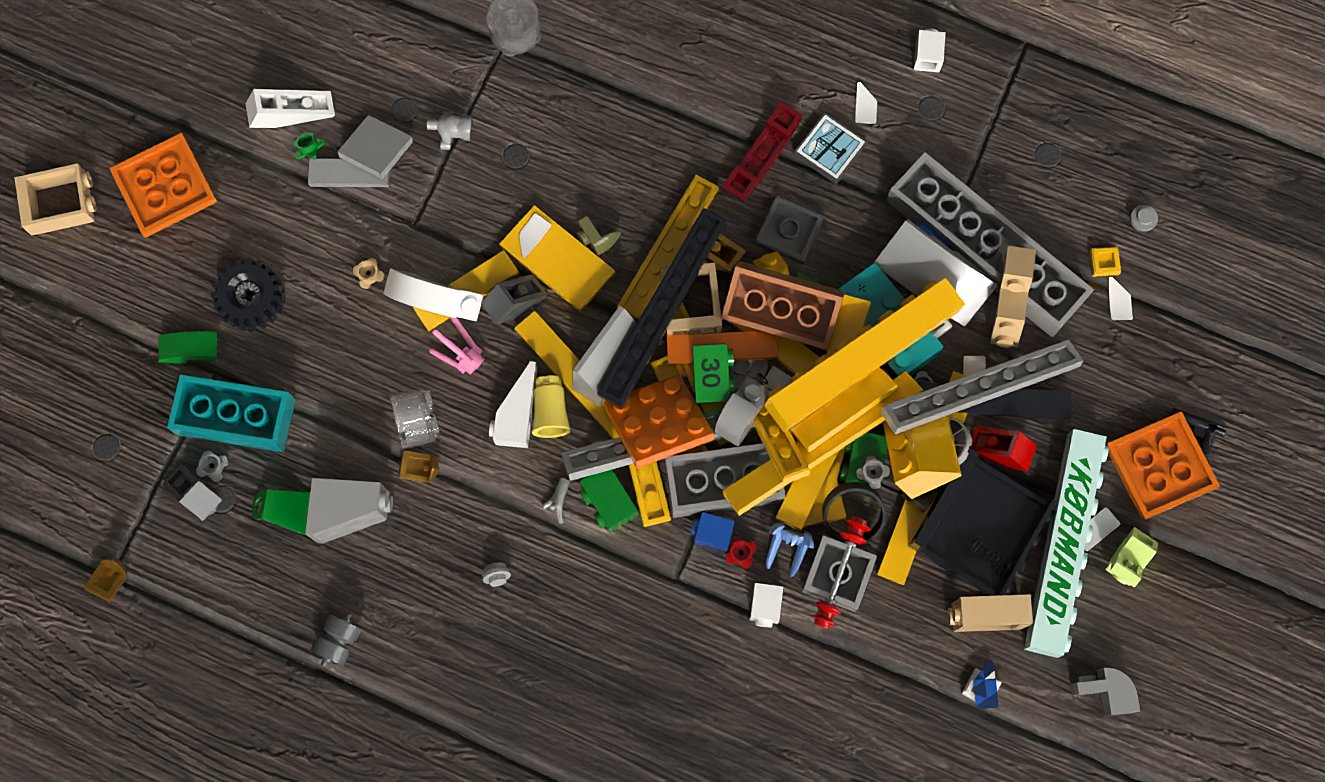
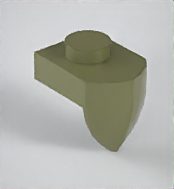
M588 216L578 221L580 230L577 232L578 237L584 246L589 244L597 256L610 249L621 235L619 230L601 237Z

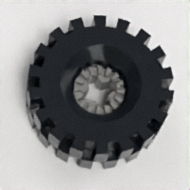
M241 259L236 260V266L234 267L227 264L224 266L227 271L224 274L219 271L216 275L220 279L219 282L213 281L212 284L215 292H211V298L215 301L213 305L218 313L231 326H236L239 330L245 331L246 327L250 331H257L256 326L258 325L263 329L267 327L265 322L269 319L273 323L277 319L274 314L276 312L281 314L283 310L280 303L285 304V297L282 294L285 293L284 287L269 266L266 267L259 260L255 263L253 259H246V263H243ZM249 290L255 294L252 296L251 302L243 299L247 296L246 292Z

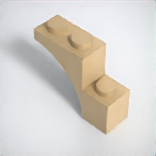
M1007 247L990 344H995L1002 348H1017L1025 323L1028 292L1033 278L1035 249Z

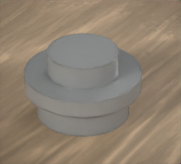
M1140 205L1132 211L1130 221L1136 230L1150 231L1156 226L1158 215L1152 207Z
M497 562L489 564L484 568L482 578L484 583L496 587L505 584L511 573L506 568L505 563Z

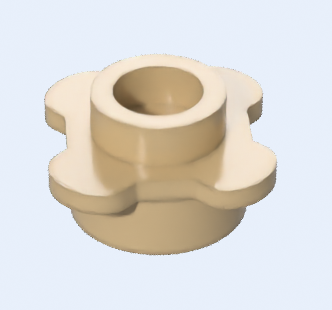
M374 258L362 261L353 268V274L358 276L359 284L364 289L370 288L371 284L376 281H383L385 276L378 269V262Z

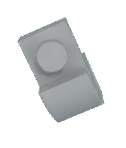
M747 377L738 391L732 394L716 423L715 433L739 447L753 427L755 417L768 400V393L771 390Z
M1098 669V680H1096V675L1078 677L1079 682L1070 684L1072 696L1101 693L1104 716L1140 712L1137 690L1134 683L1126 674L1117 669Z

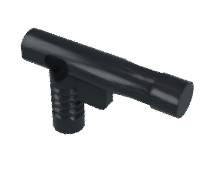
M1173 408L1170 416L1177 414L1182 410ZM1182 411L1188 425L1194 427L1193 434L1202 438L1200 448L1203 454H1210L1215 434L1224 437L1227 427ZM1209 426L1214 427L1215 431L1211 432Z

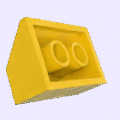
M948 415L895 435L886 420L883 421L894 482L911 499L962 476Z

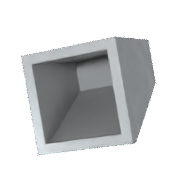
M312 478L305 534L316 543L323 544L387 520V513L392 512L393 496H389V491L380 482Z

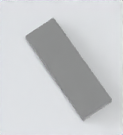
M309 159L308 184L310 187H389L390 171L381 179L344 159Z

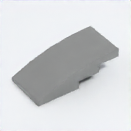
M909 219L903 223L874 262L881 270L917 296L923 293L921 289L931 281L935 280L938 283L946 278L966 304L957 314L951 317L964 327L999 285L957 250L952 251L935 236H929Z

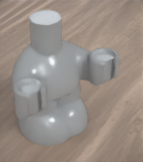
M443 111L438 120L427 119V130H438L441 136L440 149L451 150L452 138L470 141L471 115L456 116L453 115L452 111Z

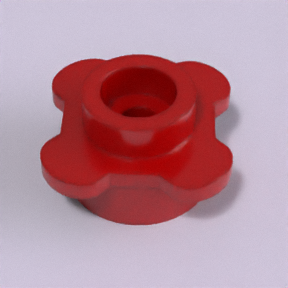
M738 537L732 538L730 540V552L725 557L728 564H739L744 569L750 568L753 563L751 560L752 555L757 550L756 544L740 540ZM740 550L744 552L742 556L738 554Z

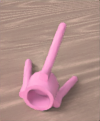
M450 317L471 349L466 346L461 350L438 330L434 329L432 333L458 355L456 357L458 361L435 349H430L429 352L456 367L463 374L467 372L471 375L485 359L480 355L483 350L474 343L457 317Z

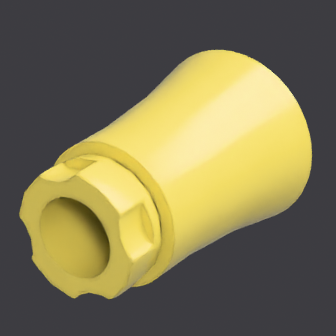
M555 375L536 378L532 434L541 438H555L569 434L571 429L567 418L562 380L559 379V376Z

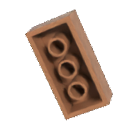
M739 261L735 266L721 319L828 350L845 291Z

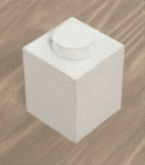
M936 29L919 30L915 43L913 70L940 72L944 61L946 32H938Z
M754 584L750 620L756 621V626L771 628L773 623L778 624L783 594L782 586Z

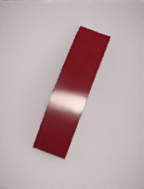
M781 101L739 166L736 165L722 185V189L745 202L787 145L802 120L803 114Z

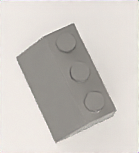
M618 307L573 369V390L599 407L605 400L600 398L597 393L637 325V322L623 307Z

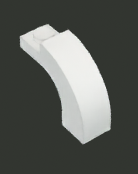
M390 268L383 293L396 301L453 318L459 317L477 321L484 296L480 293L443 285L422 278L414 273Z

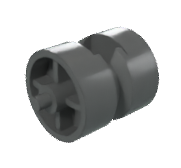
M346 613L345 617H341V619L328 614L323 624L326 636L316 638L310 649L321 655L323 660L320 665L326 667L327 663L332 661L342 666L345 665L350 655L346 645L357 641L362 629L351 624V614Z

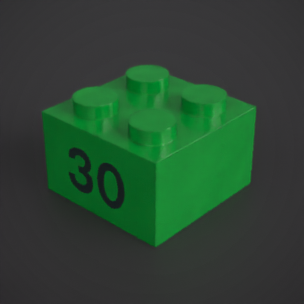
M726 343L692 345L696 403L728 401L730 394H735L734 377L729 376L728 366H734L733 349H727Z

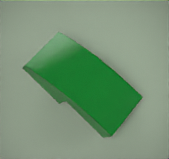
M193 331L159 335L158 362L186 364L188 359L216 361L217 332Z

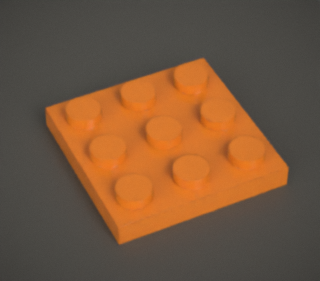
M182 133L109 168L141 234L145 238L218 202Z
M680 374L632 391L622 409L608 401H603L604 409L636 468L714 440L713 430Z
M1182 411L1105 445L1109 447L1108 454L1142 521L1220 487Z

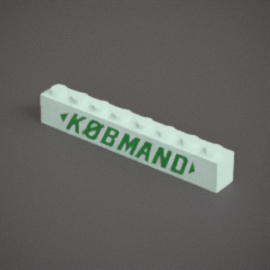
M1073 429L1067 434L1054 497L1056 503L1052 508L1055 514L1049 522L1032 607L1033 624L1028 627L1024 650L1059 658L1064 656V652H1068L1070 649L1072 637L1068 635L1070 624H1074L1077 615V608L1073 606L1075 597H1079L1082 589V581L1079 580L1080 570H1084L1088 554L1084 553L1086 542H1090L1093 533V526L1089 524L1091 515L1094 516L1097 511L1098 499H1095L1096 489H1100L1103 481V473L1100 472L1101 463L1106 461L1109 447L1105 446V436Z

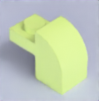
M1134 527L1111 558L1106 570L1113 574L1119 582L1135 588L1142 578L1143 569L1156 554L1158 542Z

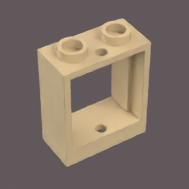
M79 164L14 177L21 225L32 236L95 222L93 212L97 211L93 196L90 194V187H93L90 173L85 172ZM77 182L81 210L40 219L36 191Z
M705 261L697 277H709L713 316L673 319L666 330L667 335L721 333L722 319L715 263ZM671 263L667 264L663 268H660L661 281L665 276L667 270L669 269Z
M1031 595L960 597L951 604L952 608H948L947 611L948 623L953 625V632L1021 630L1033 624Z

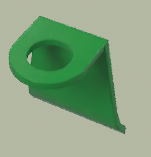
M268 489L259 491L253 502L252 517L255 520L263 519L299 534L306 535L310 492ZM262 499L260 510L257 513L258 502Z

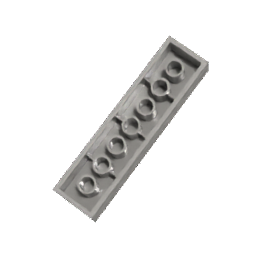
M926 152L890 189L886 201L916 226H919L923 221L947 241V247L952 251L957 250L999 284L995 288L998 294L1000 292L1007 247L1035 249L1034 271L1028 292L1026 317L1053 338L1094 291L1086 282Z

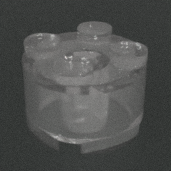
M532 0L492 1L486 16L492 43L507 56H514L531 50L541 39V25L535 3Z
M423 388L389 395L402 449L435 442V438H439L436 416L430 417L429 413L433 412V403L429 390L424 391Z

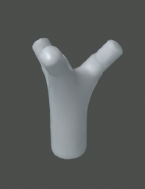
M560 478L553 496L542 504L544 509L549 506L551 510L555 509L559 524L564 523L562 516L563 500L570 485V481L565 478Z

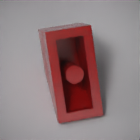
M982 426L974 427L971 435L972 445H969V448L979 453L978 457L1006 468L1028 471L1037 447L1035 443L1019 431Z

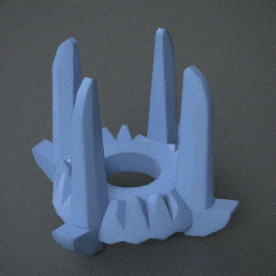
M775 523L769 533L773 534V538L766 559V566L770 569L782 540H786V544L791 542V546L796 544L798 546L789 574L792 577L798 571L807 548H814V540L807 531L801 533L785 527V523Z

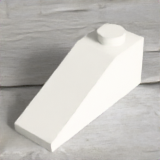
M253 89L246 102L249 128H277L331 118L335 115L331 91Z
M529 362L497 410L495 420L490 421L489 436L493 437L495 445L529 447L535 379L538 373L536 362Z

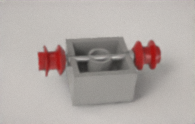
M851 516L850 520L844 519V522L848 525L847 530L839 532L845 543L826 536L821 538L802 590L803 593L822 599L821 601L814 602L818 610L816 614H811L809 617L814 619V625L827 630L830 629L831 625L837 626L833 621L834 615L841 614V611L836 605L853 612L858 610L877 555L855 548L856 545L867 542L862 536L864 532L871 531L866 526V520Z

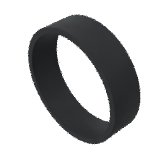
M861 482L841 484L827 495L823 503L822 516L826 530L833 539L845 543L842 536L827 522L829 507L842 494L852 491L865 492L873 496L881 507L877 523L871 531L864 533L862 536L867 541L866 543H868L880 534L885 525L886 511L883 501L878 492L867 484Z

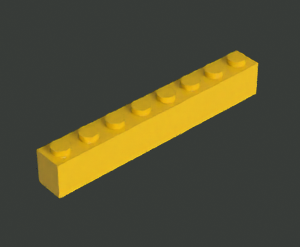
M946 278L938 283L935 280L931 281L921 289L923 293L917 298L914 295L909 296L900 303L902 308L895 313L892 309L887 311L878 319L880 321L879 324L873 328L870 324L865 326L857 333V339L851 343L848 339L843 341L835 348V354L829 358L826 354L821 356L812 364L814 366L813 369L807 373L804 369L790 379L791 384L785 388L779 385L769 392V399L764 406L781 430L785 433L957 314L966 304Z

